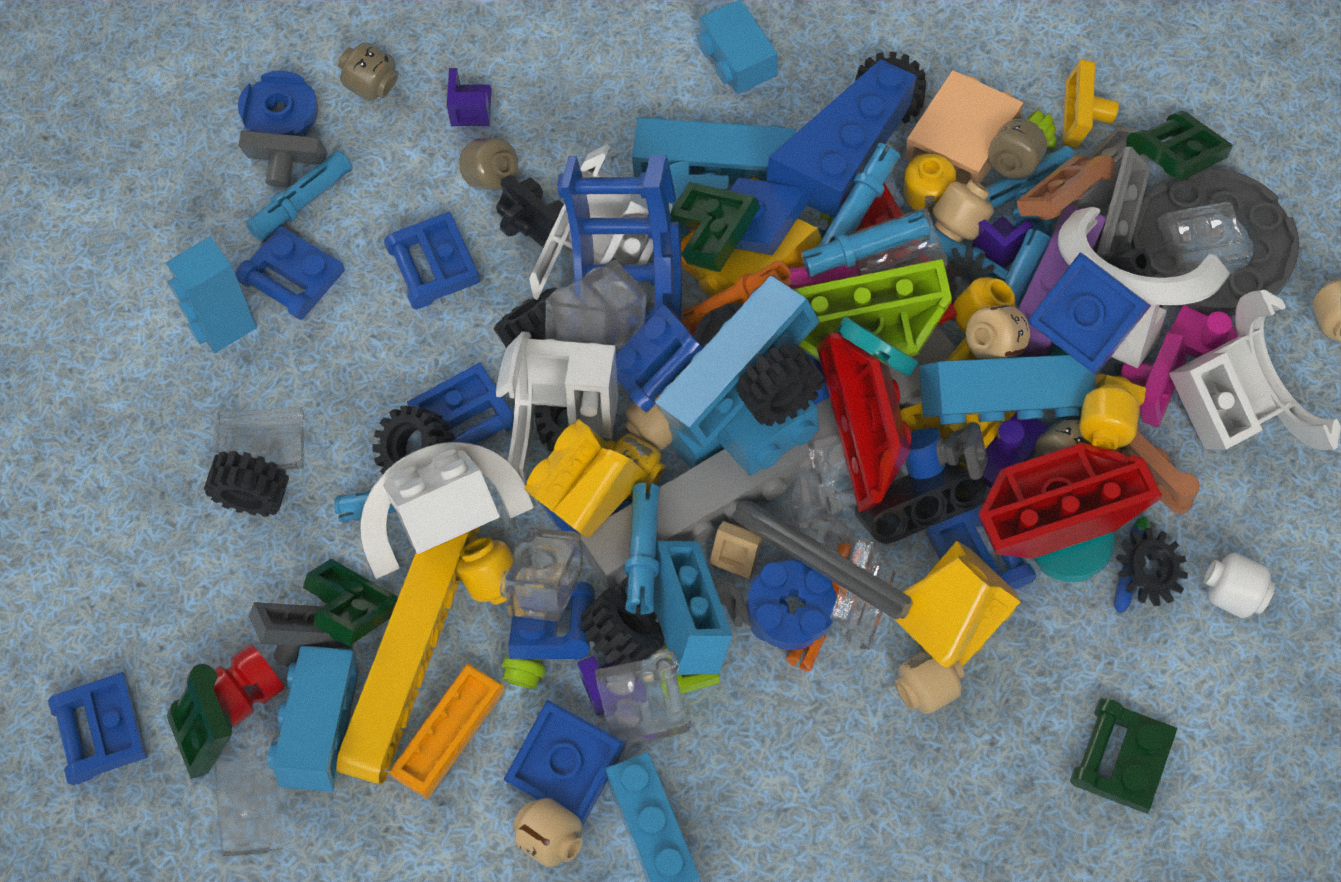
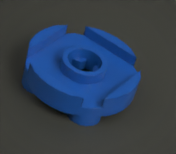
M268 72L261 75L262 81L257 82L252 87L249 83L243 89L238 100V111L247 131L306 137L308 130L317 119L318 102L312 87L305 83L303 77L294 72ZM278 102H284V110L280 112L269 110V108H275Z
M786 560L778 563L771 562L762 568L761 573L751 584L747 600V614L752 626L753 624L755 625L756 629L763 634L762 638L769 644L786 650H800L813 645L814 641L820 639L823 635L825 636L830 631L837 612V595L830 579L804 563L796 560ZM788 596L798 597V601L803 602L804 607H798L796 614L787 613V606L780 604V601L787 599Z

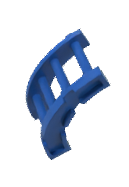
M650 155L646 173H641L640 177H583L577 156H568L565 171L560 173L558 177L557 188L559 197L564 199L573 248L574 313L571 342L591 343L593 328L640 329L663 304L669 307L681 319L682 256L679 222H671L668 202H675L676 195L667 155ZM587 194H640L641 198H646L649 215L642 218H590ZM592 234H648V237L653 239L654 260L651 261V264H594ZM595 281H650L651 285H655L654 308L650 312H594Z

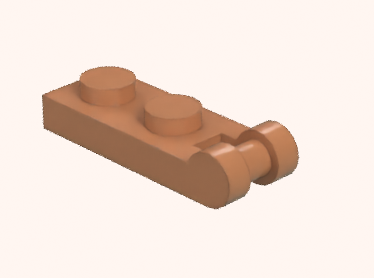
M1108 155L1096 156L1092 160L1085 156L1071 157L1016 201L1020 216H1038L1041 220L1058 217L1063 213V209L1072 201L1083 197L1084 192L1098 180H1110L1115 172L1113 158Z
M1137 427V433L1133 441L1114 451L1128 457L1134 455L1144 458L1162 494L1160 500L1174 513L1184 514L1192 508L1194 498L1199 491L1200 484L1198 479L1192 474L1180 473L1171 464L1166 452L1158 446H1153L1141 434L1139 427Z

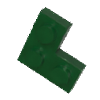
M689 182L670 213L674 222H679V225L696 229L681 253L686 263L720 272L760 209L756 198L750 195Z
M329 559L307 573L303 589L316 595L322 602L327 604L317 610L313 625L329 634L334 640L343 642L348 646H351L390 619L398 600V596L333 559Z

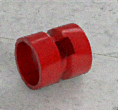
M252 643L231 657V666L228 669L221 666L215 669L217 680L213 689L221 709L226 710L229 714L232 727L254 712V703L266 704L285 690L275 672Z

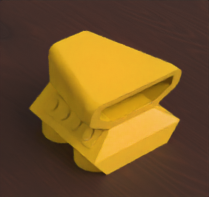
M577 419L575 423L569 425L561 433L549 457L543 459L533 469L524 490L589 539L632 493V487L642 482L647 473L627 456L611 450V446L581 420Z
M956 541L926 577L902 591L910 596L913 604L909 609V614L904 619L894 620L941 666L950 668L959 661L963 667L974 654L982 650L986 640L1002 622H1005L1012 616L1015 608L1021 601L1018 594L975 552Z

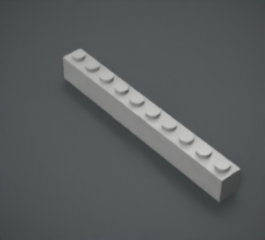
M939 326L935 327L919 355L911 356L919 362L911 375L908 374L906 376L890 367L889 363L882 362L889 367L891 378L895 379L900 389V411L901 409L922 403L919 366L946 361L956 349ZM830 398L816 405L819 431L807 443L800 446L797 445L783 454L770 468L761 469L752 476H749L724 449L659 487L656 543L657 541H697L702 543L713 535L715 528L721 525L723 521L730 520V522H735L733 514L740 501H752L756 504L763 499L767 501L774 500L785 492L788 484L800 477L802 479L811 478L822 469L823 463L835 456L844 458ZM632 504L608 517L589 539L579 534L583 555L607 589L613 586L615 588L617 586L621 588L628 587V576L624 573V565L630 555Z

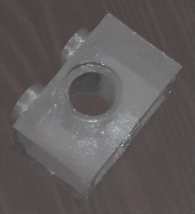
M530 527L523 543L517 544L515 548L513 563L510 569L505 570L501 577L500 593L502 597H506L508 616L560 622L584 568L581 533Z

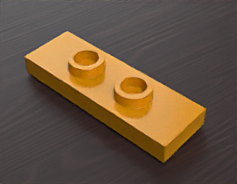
M467 663L389 770L390 776L428 800L504 694V685Z

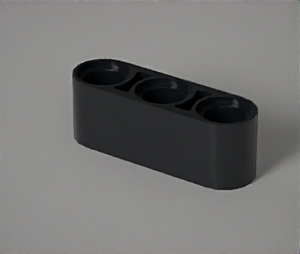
M959 458L957 465L946 463L943 471L931 478L915 479L908 474L894 480L882 501L867 511L859 512L856 503L855 516L879 543L889 544L976 507L984 498L986 485L982 478L971 479L967 464Z

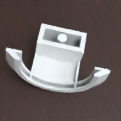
M605 144L587 154L580 169L583 177H614L600 170L610 145ZM587 194L590 218H642L649 215L646 198H641L640 194ZM565 203L529 278L533 298L538 300L562 246L565 245L573 249ZM669 203V210L671 213L673 205ZM592 234L594 260L599 261L600 264H647L653 252V239H650L648 234ZM638 281L616 282L634 290Z
M1088 207L1076 210L1064 222L1058 235V247L1067 264L1070 266L1081 252L1151 305L1111 356L1138 368L1158 343L1167 311L1159 306L1185 305L1209 298L1220 289L1229 277L1230 272L1217 256L1210 253L1196 269L1176 277H1146L1121 270L1099 257L1087 241L1086 235L1097 224L1098 220L1095 218L1101 209Z
M1266 290L1249 292L1238 301L1235 318L1237 338L1169 372V375L1204 449L1226 450L1262 431L1263 429L1260 424L1277 415L1288 431L1302 443L1318 450H1334L1338 446L1341 429L1338 419L1319 418L1305 410L1285 388L1272 365L1264 339V321L1266 316H1271L1275 314L1274 311L1283 310L1286 306L1282 299Z
M521 332L506 348L499 372L496 397H502L507 392H509L510 398L515 397L514 422L508 462L518 472L524 484L533 436L535 405L567 407L568 426L579 419L601 438L612 439L618 403L615 346L596 342L575 343L555 339L537 340L532 339L529 332Z
M448 442L427 446L406 455L394 463L371 489L361 515L360 537L362 547L375 578L378 579L400 569L387 536L386 523L391 503L398 513L411 545L416 553L419 554L500 518L482 474L489 478L496 487L510 518L533 509L534 506L529 494L524 490L525 485L515 468L506 459L490 449L462 442Z

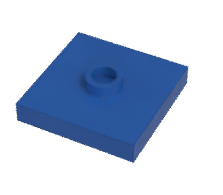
M738 178L729 191L754 196L760 205V209L735 249L773 255L811 199L808 188Z
M1080 252L1027 321L1089 371L1097 375L1151 305Z
M546 700L503 780L537 800L543 798L555 800L577 815L583 825L607 783L605 768L618 763L627 743L552 701Z

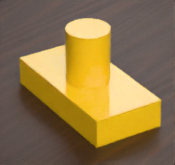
M1080 59L1065 81L1062 146L1067 145L1078 148L1091 131L1093 120L1113 124L1117 117L1118 101L1094 95L1095 62Z

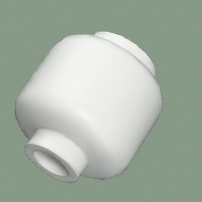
M1235 552L1227 555L1221 562L1214 560L1204 577V584L1209 586V601L1213 605L1240 618L1250 617L1254 613L1261 614L1268 606L1275 590V583L1271 581V573L1266 566Z

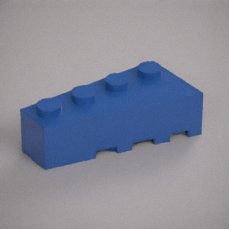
M880 59L769 156L766 182L807 187L811 196L807 205L835 218L854 186L852 180L856 173H862L876 150L878 143H887L910 107L917 76Z

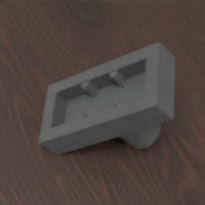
M241 131L238 146L247 158L269 160L266 184L270 186L289 187L293 162L319 165L326 159L327 150L319 138Z
M253 603L249 618L260 643L277 645L273 656L281 665L289 667L291 662H297L300 646L344 648L345 643L334 640L329 634L313 625L317 610L323 606Z

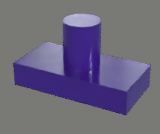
M1017 412L1010 420L1003 422L999 427L997 436L986 448L988 463L981 477L985 485L992 488L1001 469L1027 461L1035 452L1037 438L1049 427L1038 419L1017 420Z

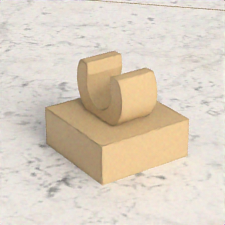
M723 521L717 529L709 564L750 579L756 568L763 538L739 527L740 524H730Z

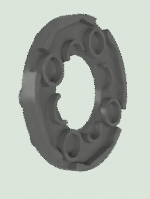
M1204 169L1183 181L1177 178L1167 183L1162 181L1145 196L1140 207L1131 241V248H1145L1151 259V268L1146 272L1148 277L1168 278L1181 276L1193 271L1194 267H1188L1182 261L1180 252L1173 244L1174 232L1180 222L1193 214L1206 211L1223 213L1238 220L1248 230L1254 243L1253 257L1249 264L1230 274L1220 289L1209 298L1185 304L1207 316L1213 312H1223L1228 316L1236 315L1238 301L1245 294L1252 291L1266 290L1277 296L1290 279L1297 262L1299 236L1293 217H1288L1278 203L1279 197L1265 185L1237 172L1223 169ZM1175 305L1181 309L1183 307V305Z

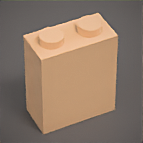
M952 70L908 136L905 160L910 162L916 156L925 153L938 154L953 164L956 170L957 182L967 184L972 179L981 184L992 168L988 155L991 141L1006 122L1021 119L1024 102L1017 100L1007 92L993 89L972 76H965Z

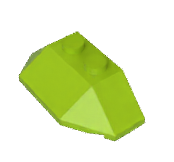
M943 259L793 289L807 298L820 321L799 344V347L803 348L806 353L820 362L816 345L828 334L838 333L837 327L844 316L908 355H919L952 301Z

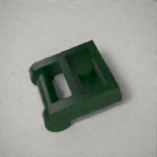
M1185 111L1171 114L1166 122L1147 131L1139 129L1129 134L1126 139L1127 147L1131 146L1139 155H1146L1161 166L1168 175L1180 181L1228 158L1233 144ZM1171 136H1175L1165 142H1162V140H1165Z
M198 664L191 669L187 676V687L180 699L172 703L167 713L169 725L191 779L209 773L232 736L230 716L226 710L221 709L213 689L217 680V674L211 666L206 664Z
M1101 698L1098 700L1094 711L1097 719L1080 767L1074 768L1070 783L1080 789L1148 814L1178 728L1126 709L1114 700ZM1114 724L1127 728L1110 780L1100 777L1098 770Z

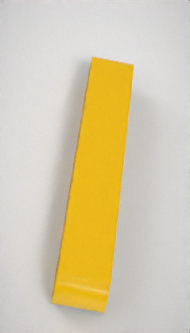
M480 527L422 553H415L341 744L336 762V771L338 773L382 785L385 782L389 773L385 769L390 770L404 733L400 728L405 729L419 690L415 688L421 687L434 650H430V648L436 647L449 611H446L445 608L450 609L461 580L456 570L458 561L461 558L460 552L466 545L476 540L477 535L474 532L478 533Z

